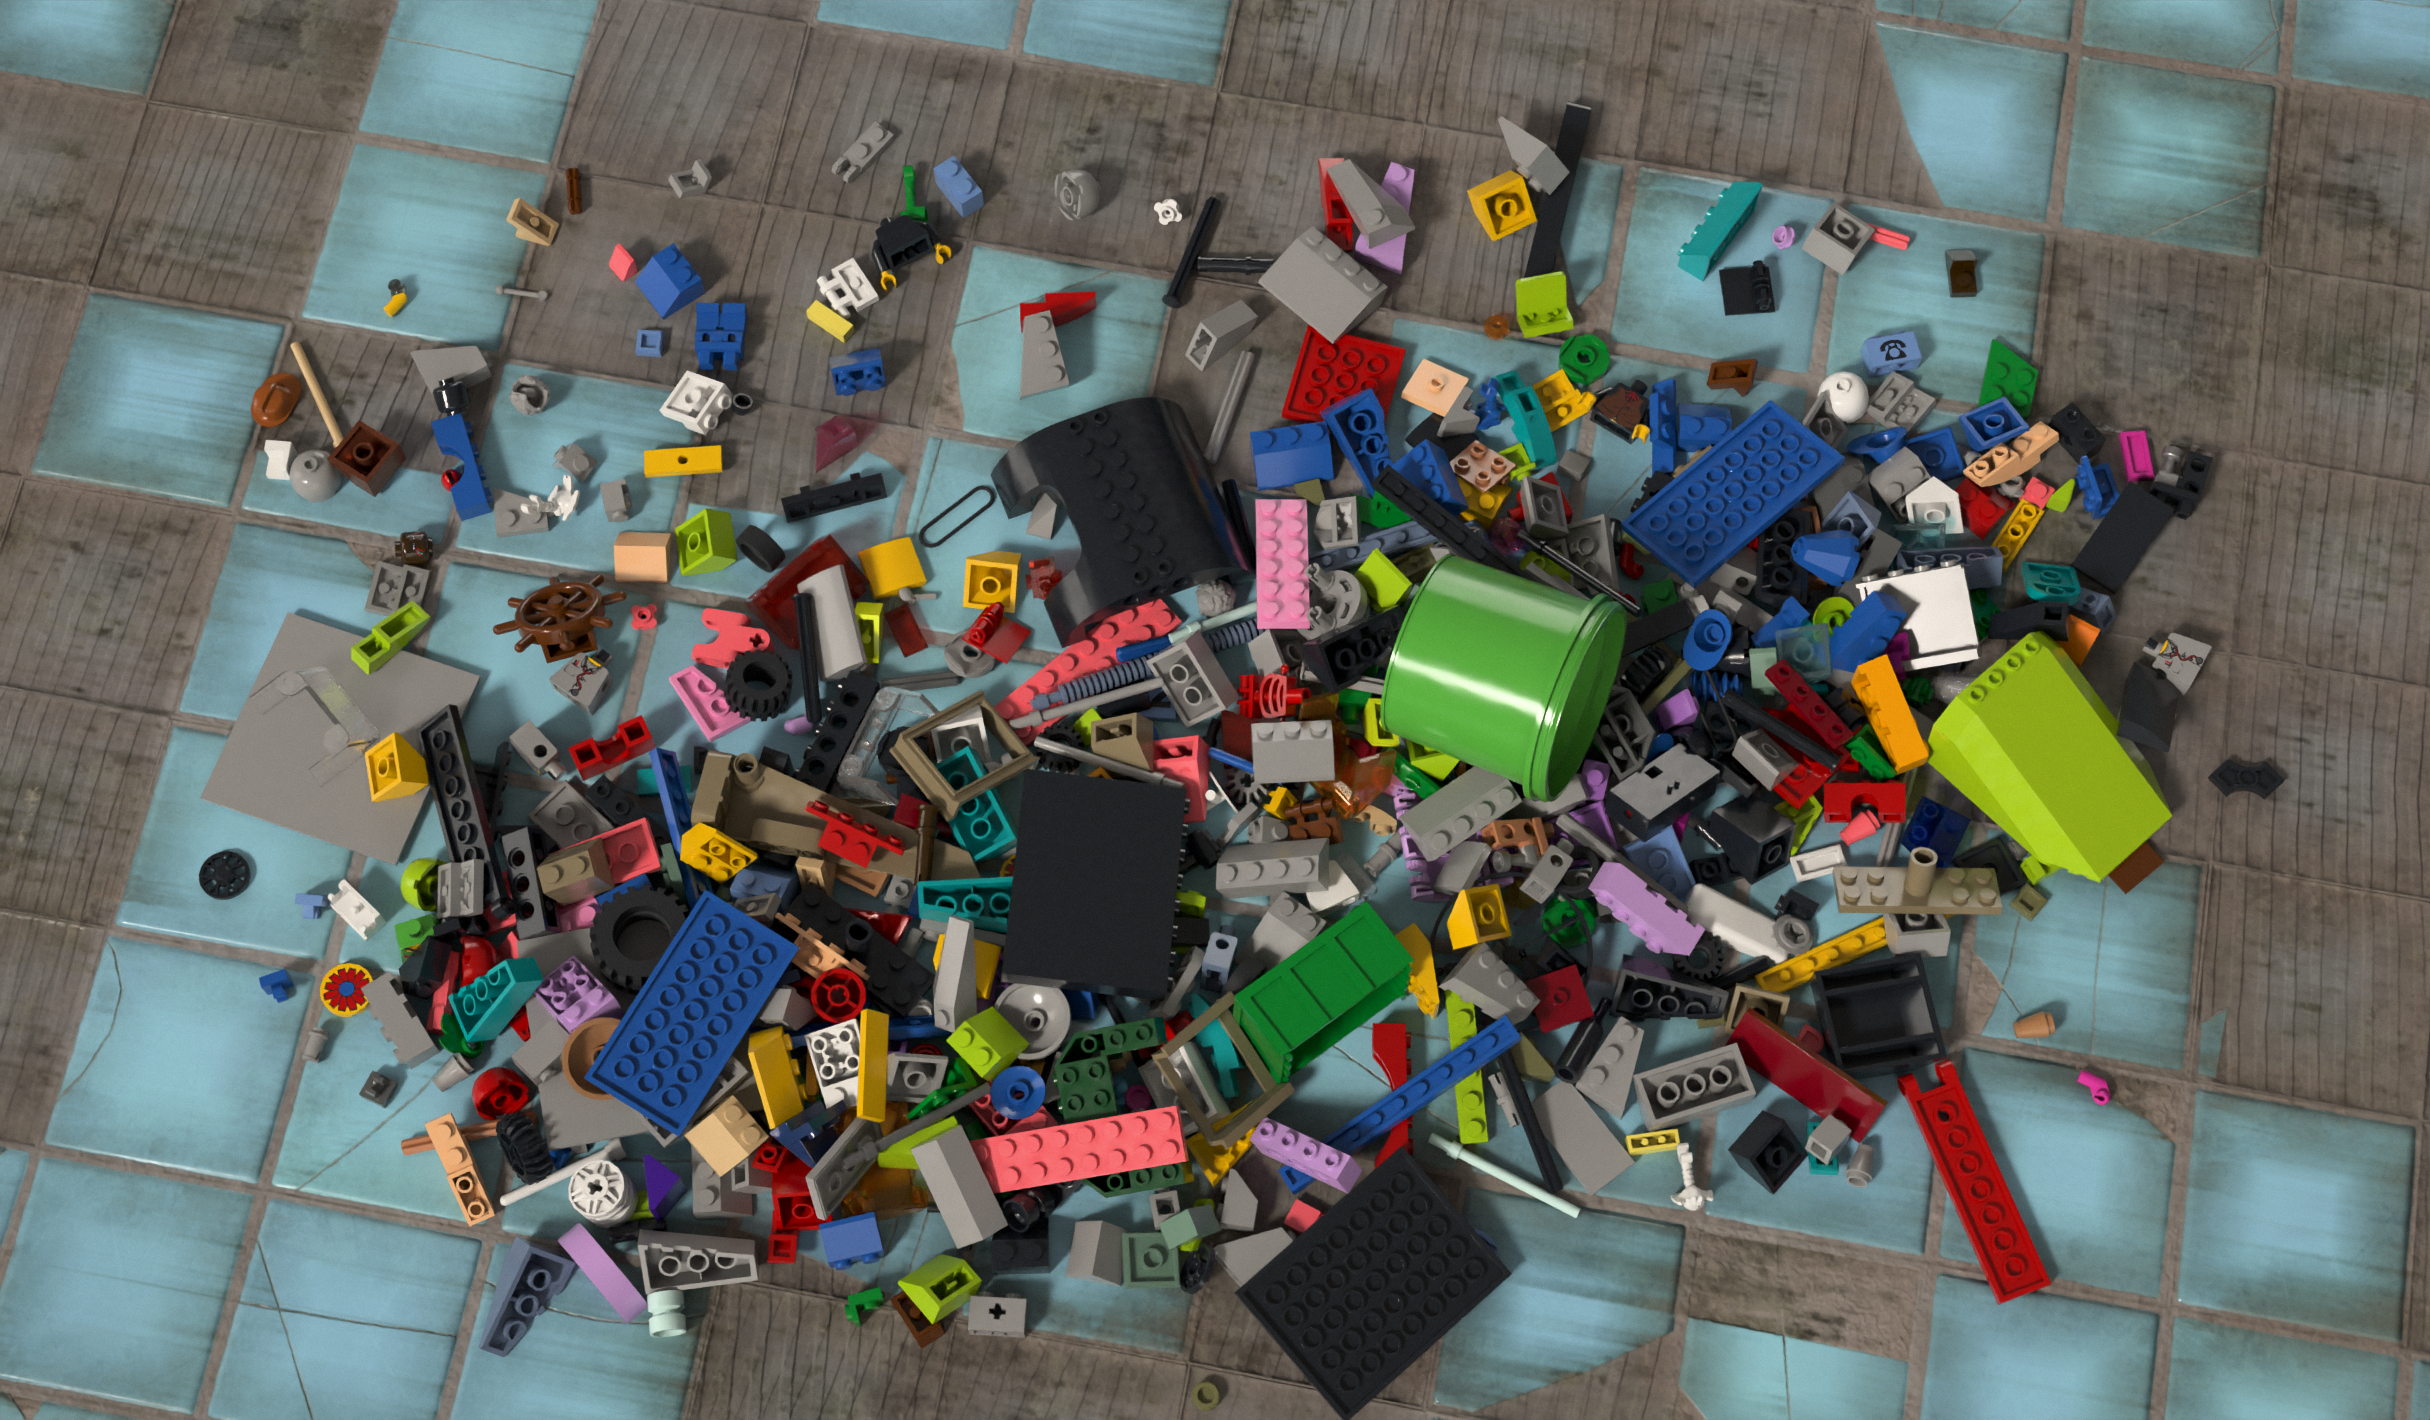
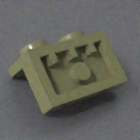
M1433 543L1413 549L1391 560L1393 565L1412 583V589L1416 583H1423L1430 570L1437 563L1430 549L1434 546Z

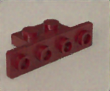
M1785 659L1780 660L1765 671V676L1833 749H1837L1853 737L1854 733Z

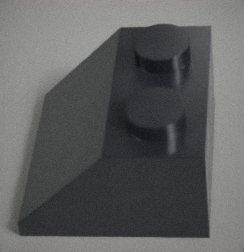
M1764 1110L1760 1112L1728 1149L1740 1168L1773 1195L1808 1156V1153L1785 1120Z
M1049 1217L1037 1222L1035 1226L1023 1233L1016 1232L1007 1225L992 1234V1269L994 1275L1050 1273Z

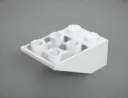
M855 1018L804 1035L826 1108L828 1109L841 1100L844 1101L848 1109L857 1107L860 1026L857 1019Z

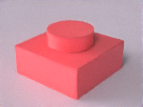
M2032 477L2024 489L2023 496L2019 497L2018 500L2021 501L2024 498L2043 510L2055 489Z

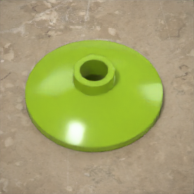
M1829 597L1819 604L1813 617V631L1818 642L1822 644L1834 634L1832 630L1837 625L1841 627L1852 617L1850 613L1854 610V607L1847 599Z

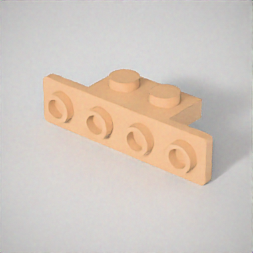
M777 913L775 916L799 933L793 944L800 949L791 962L817 979L823 972L829 969L844 968L845 966L865 980H868L870 977L864 972L866 966L854 958L851 962L843 958L844 951L833 943L828 947L820 942L823 936L813 929L809 928L807 932L799 927L801 921L790 913H787L785 917L780 913Z

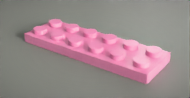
M1255 499L1257 629H1310V620L1307 619V613L1310 610L1309 578L1305 575V571L1309 566L1307 499Z

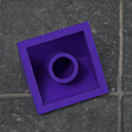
M643 1155L649 1210L655 1219L665 1218L687 1189L678 1175L651 1155Z

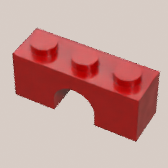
M642 715L618 725V732L607 740L594 741L592 737L568 748L583 781L643 755L656 747Z
M1834 780L1830 783H1824L1825 823H1850L1852 821L1853 809L1861 803H1869L1876 807L1879 823H1906L1905 783H1900L1896 780H1888L1884 783H1873L1869 780L1846 783L1842 780Z

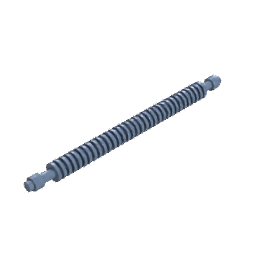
M1253 618L1252 621L1247 620L1246 623L1241 622L1240 625L1235 624L1227 629L1215 631V634L1212 632L1209 633V636L1207 634L1203 635V638L1214 654V652L1218 653L1220 650H1226V647L1230 649L1232 645L1236 647L1239 644L1242 645L1245 642H1250L1251 639H1255L1268 629H1257V618ZM1153 652L1152 655L1148 654L1146 657L1142 656L1140 660L1136 658L1133 661H1127V664L1125 662L1121 663V666L1119 664L1115 665V669L1109 667L1108 670H1102V673L1098 671L1096 676L1092 673L1089 677L1086 675L1083 676V679L1081 677L1077 678V682L1071 680L1070 683L1065 682L1064 686L1060 684L1058 685V691L1047 695L1041 693L1034 696V699L1030 700L1033 710L1039 709L1041 711L1049 708L1050 704L1062 701L1065 705L1069 701L1070 703L1075 702V699L1077 701L1081 700V696L1087 698L1088 695L1093 696L1094 692L1099 694L1100 690L1104 692L1107 688L1110 690L1113 689V686L1115 688L1119 687V683L1120 685H1125L1126 682L1131 683L1132 679L1136 681L1138 677L1142 679L1145 676H1151L1153 672L1146 661L1158 652Z

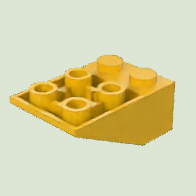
M1414 922L1396 934L1395 937L1414 959V963L1411 965L1413 971L1409 975L1411 979L1410 983H1408L1407 992L1409 994L1414 993L1419 1000L1417 1005L1425 1015L1429 1014L1434 1020L1437 1018L1440 1001L1431 944Z

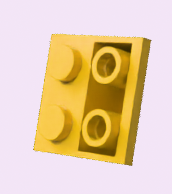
M700 822L682 835L680 860L720 884H723L757 859V853L719 830Z

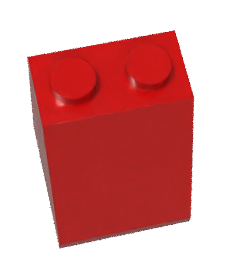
M794 1154L779 1173L772 1172V1199L778 1233L793 1232V1230L820 1229L819 1224L834 1221L833 1212L826 1220L817 1218L805 1178L813 1168H810Z

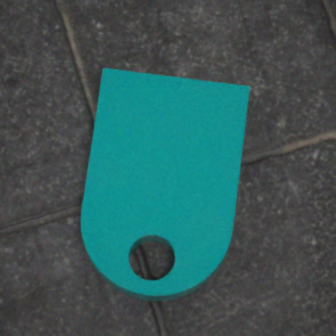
M2022 561L2020 571L2026 593L2032 599L2038 602H2068L2069 606L2079 601L2081 588L2074 567Z

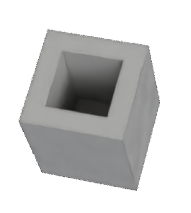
M1829 1114L1810 1134L1805 1149L1828 1165L1847 1144L1852 1130L1843 1121Z

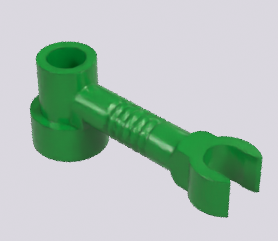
M913 165L903 166L906 210L901 211L900 214L901 216L907 215L912 220L928 223L926 206L916 207L915 170L913 171Z

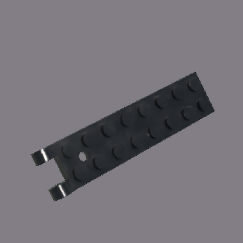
M448 704L416 730L423 758L425 759L426 770L450 862L463 863L472 859L484 860L483 910L491 905L493 915L497 919L504 921L516 913L517 905L508 896L458 707L457 705ZM483 914L465 917L466 931L470 936L483 937L491 931V923Z

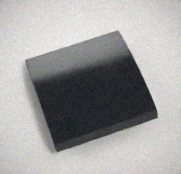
M1432 413L1406 437L1405 441L1412 448H1415L1427 439L1444 449L1450 462L1475 440L1479 441L1480 438L1474 433L1448 437L1437 436L1444 417Z

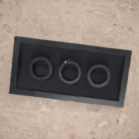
M1790 508L1758 535L1755 598L1775 608L1782 607L1784 602L1791 596L1802 607L1807 605L1808 570L1793 560L1791 548L1798 538L1810 534L1811 512Z

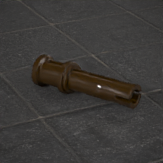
M917 805L919 818L918 827L915 828V832L918 835L913 883V886L918 887L917 882L931 881L934 837H937V834H939L937 818L938 812L941 811L940 806Z

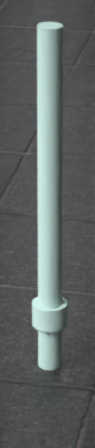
M1257 601L1199 623L1198 621L1186 625V628L1168 634L1169 640L1173 644L1197 630L1202 634V632L1257 612Z
M1432 1133L1428 1140V1143L1446 1151V1155L1455 1160L1459 1158L1574 1218H1577L1581 1208L1462 1148L1463 1145L1455 1140L1450 1142L1435 1133Z

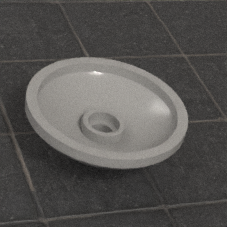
M1014 983L1004 990L994 1005V1008L1030 1043L1017 1057L1018 1059L1037 1060L1049 1056L1063 1044L1070 1031L1072 1021L1070 1004L1059 988ZM1040 1019V1025L1033 1027L1034 1021Z

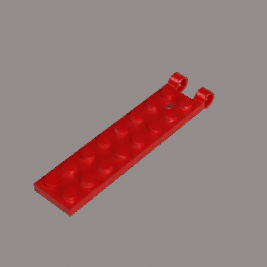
M1946 1059L1935 1063L1936 1075L1943 1086L1921 1093L1917 1080L1912 1073L1898 1077L1897 1083L1900 1092L1910 1106L1997 1304L2006 1303L2050 1286L2049 1277L1952 1062ZM1941 1111L1946 1112L1949 1116L1948 1120H1941L1939 1113Z

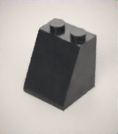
M1755 794L1749 798L1741 795L1722 806L1716 807L1712 811L1709 832L1746 881L1753 885L1788 866L1797 823Z

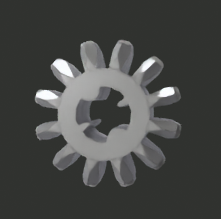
M1234 767L1235 773L1228 772L1227 779L1229 781L1225 783V789L1230 790L1228 793L1230 799L1237 798L1236 804L1238 806L1243 801H1246L1247 805L1253 800L1260 804L1262 802L1261 796H1268L1269 791L1266 788L1270 787V783L1254 784V774ZM1245 782H1250L1251 787H1245Z

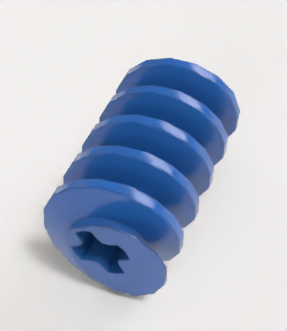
M1696 670L1693 671L1690 675V683L1698 702L1702 696L1705 704L1707 701H1711L1712 697L1714 702H1719L1707 674L1703 671L1700 678H1698ZM1713 672L1712 677L1721 698L1728 689L1743 697L1744 679L1741 682L1738 674H1734L1732 681H1730L1728 674L1724 672L1720 680L1718 679L1717 672Z

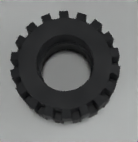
M755 649V653H751L748 650L744 652V656L739 654L735 657V661H731L727 670L724 696H726L725 701L727 705H732L731 710L734 713H740L739 717L745 719L747 716L750 717V721L756 722V719H761V722L767 721L769 716L772 719L776 718L778 712L782 713L785 710V706L788 705L793 674L791 670H788V663L786 661L781 662V656L778 654L773 656L772 652L768 650L766 653H762L761 649ZM758 680L765 682L771 688L760 691L750 688L746 683Z

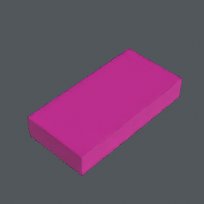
M2146 430L2120 432L2118 437L2127 482L2153 480L2155 476Z

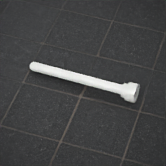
M621 1139L609 1140V1144L604 1146L605 1149L553 1172L539 1183L524 1185L501 1196L500 1203L507 1206L573 1176L579 1167L589 1161L598 1159H610L611 1161L616 1159L618 1161L627 1157Z

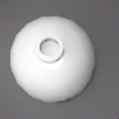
M1843 371L1833 373L1821 383L1817 397H1819L1821 392H1826L1831 400L1835 414L1843 422L1852 423L1861 418L1867 411L1869 402L1868 388L1861 377L1854 373Z

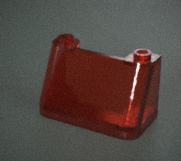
M831 534L818 538L748 597L744 603L789 650L793 648L798 650L799 642L795 603L791 600V596L799 593L797 587L799 583L828 568L843 565L851 597L856 600L867 591L865 586L870 581Z

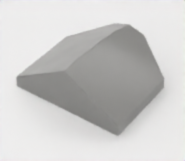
M1356 496L1321 501L1319 512L1313 523L1314 538L1325 550L1359 545L1362 526Z

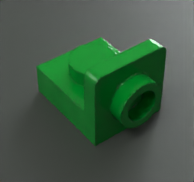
M880 1287L847 1296L849 1304L844 1305L848 1322L853 1320L856 1327L861 1326L858 1310L863 1309V1312L873 1311L879 1308V1304L885 1303Z

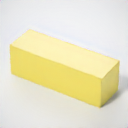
M817 300L806 311L808 319L843 343H846L854 333V327L850 322Z
M1678 1129L1629 1135L1625 1138L1627 1153L1630 1156L1677 1150V1144H1680Z

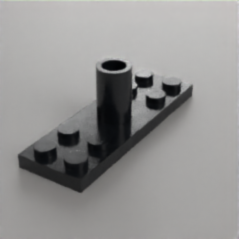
M811 883L806 886L781 914L785 917L787 913H790L801 921L799 927L807 932L809 928L813 929L823 936L820 942L828 947L833 943L844 951L843 958L849 962L854 958L866 966L864 972L870 976L868 980L855 973L862 980L866 993L902 1020L908 1016L933 986L935 975L872 929L867 921L857 918ZM779 919L776 920L777 927L795 940L799 936L798 932Z

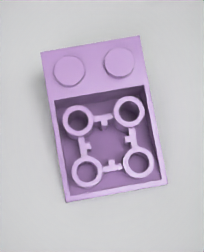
M574 955L544 977L542 983L533 992L569 1035L575 1028L590 1019L612 1017L622 1020L625 1015L615 997Z

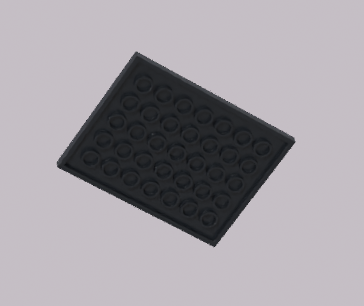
M1401 1146L1234 1294L1340 1419L1350 1420L1512 1273L1403 1146Z

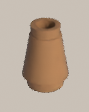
M2041 1011L2018 1022H2013L2016 1038L2049 1037V1034L2055 1033L2051 1012L2044 1013Z

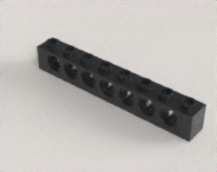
M851 670L847 678L843 677L838 686L839 694L835 700L830 701L826 710L828 715L824 723L820 722L815 731L816 739L813 745H808L804 752L803 759L805 761L802 767L797 768L792 778L830 794L881 693L879 682ZM850 699L858 700V703L854 706L846 705V702ZM840 721L847 723V725L841 729H837L834 727L835 724ZM827 744L835 745L832 751L827 752L823 750ZM815 767L824 768L820 774L811 773ZM756 849L760 862L771 867L791 871L797 860L796 856Z

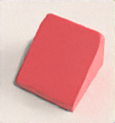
M617 244L609 266L620 280L624 282L635 275L638 269L635 259L622 244Z

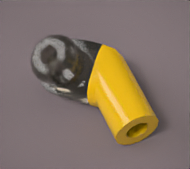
M393 279L388 284L392 300L383 310L390 317H393L406 304L408 299L406 286L399 279Z

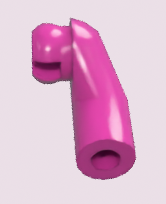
M2082 1069L2077 1082L2090 1088L2093 1100L2098 1105H2106L2111 1099L2106 1080Z

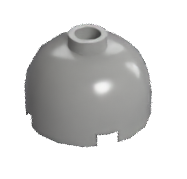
M1081 169L1064 171L1056 176L1055 196L1056 198H1061L1064 206L1061 205L1059 208L1067 219L1076 220L1087 217L1097 208L1101 187L1090 173Z
M319 449L307 450L301 453L292 462L290 467V482L296 494L310 502H323L332 498L336 494L335 491L339 488V485L343 483V474L327 460L330 456L328 452Z

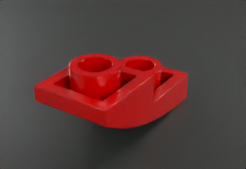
M770 1135L768 1141L761 1144L752 1166L779 1173L789 1162L793 1153Z

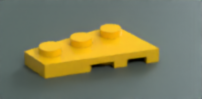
M1250 1103L1212 1124L1211 1126L1214 1131L1217 1132ZM1259 1123L1229 1149H1225L1223 1145L1209 1146L1201 1132L1185 1140L1186 1147L1213 1187L1253 1144L1250 1138Z

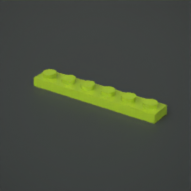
M1447 989L1446 991L1444 990L1450 1052H1452L1477 1035L1474 1004L1470 1001L1468 1003L1460 999L1461 996ZM1480 1068L1454 1086L1459 1138L1462 1145L1488 1142Z

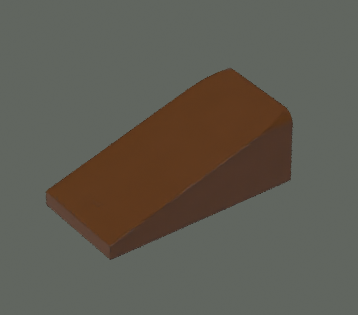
M904 1290L890 1299L920 1348L926 1347L944 1335L939 1322L937 1321L932 1324Z

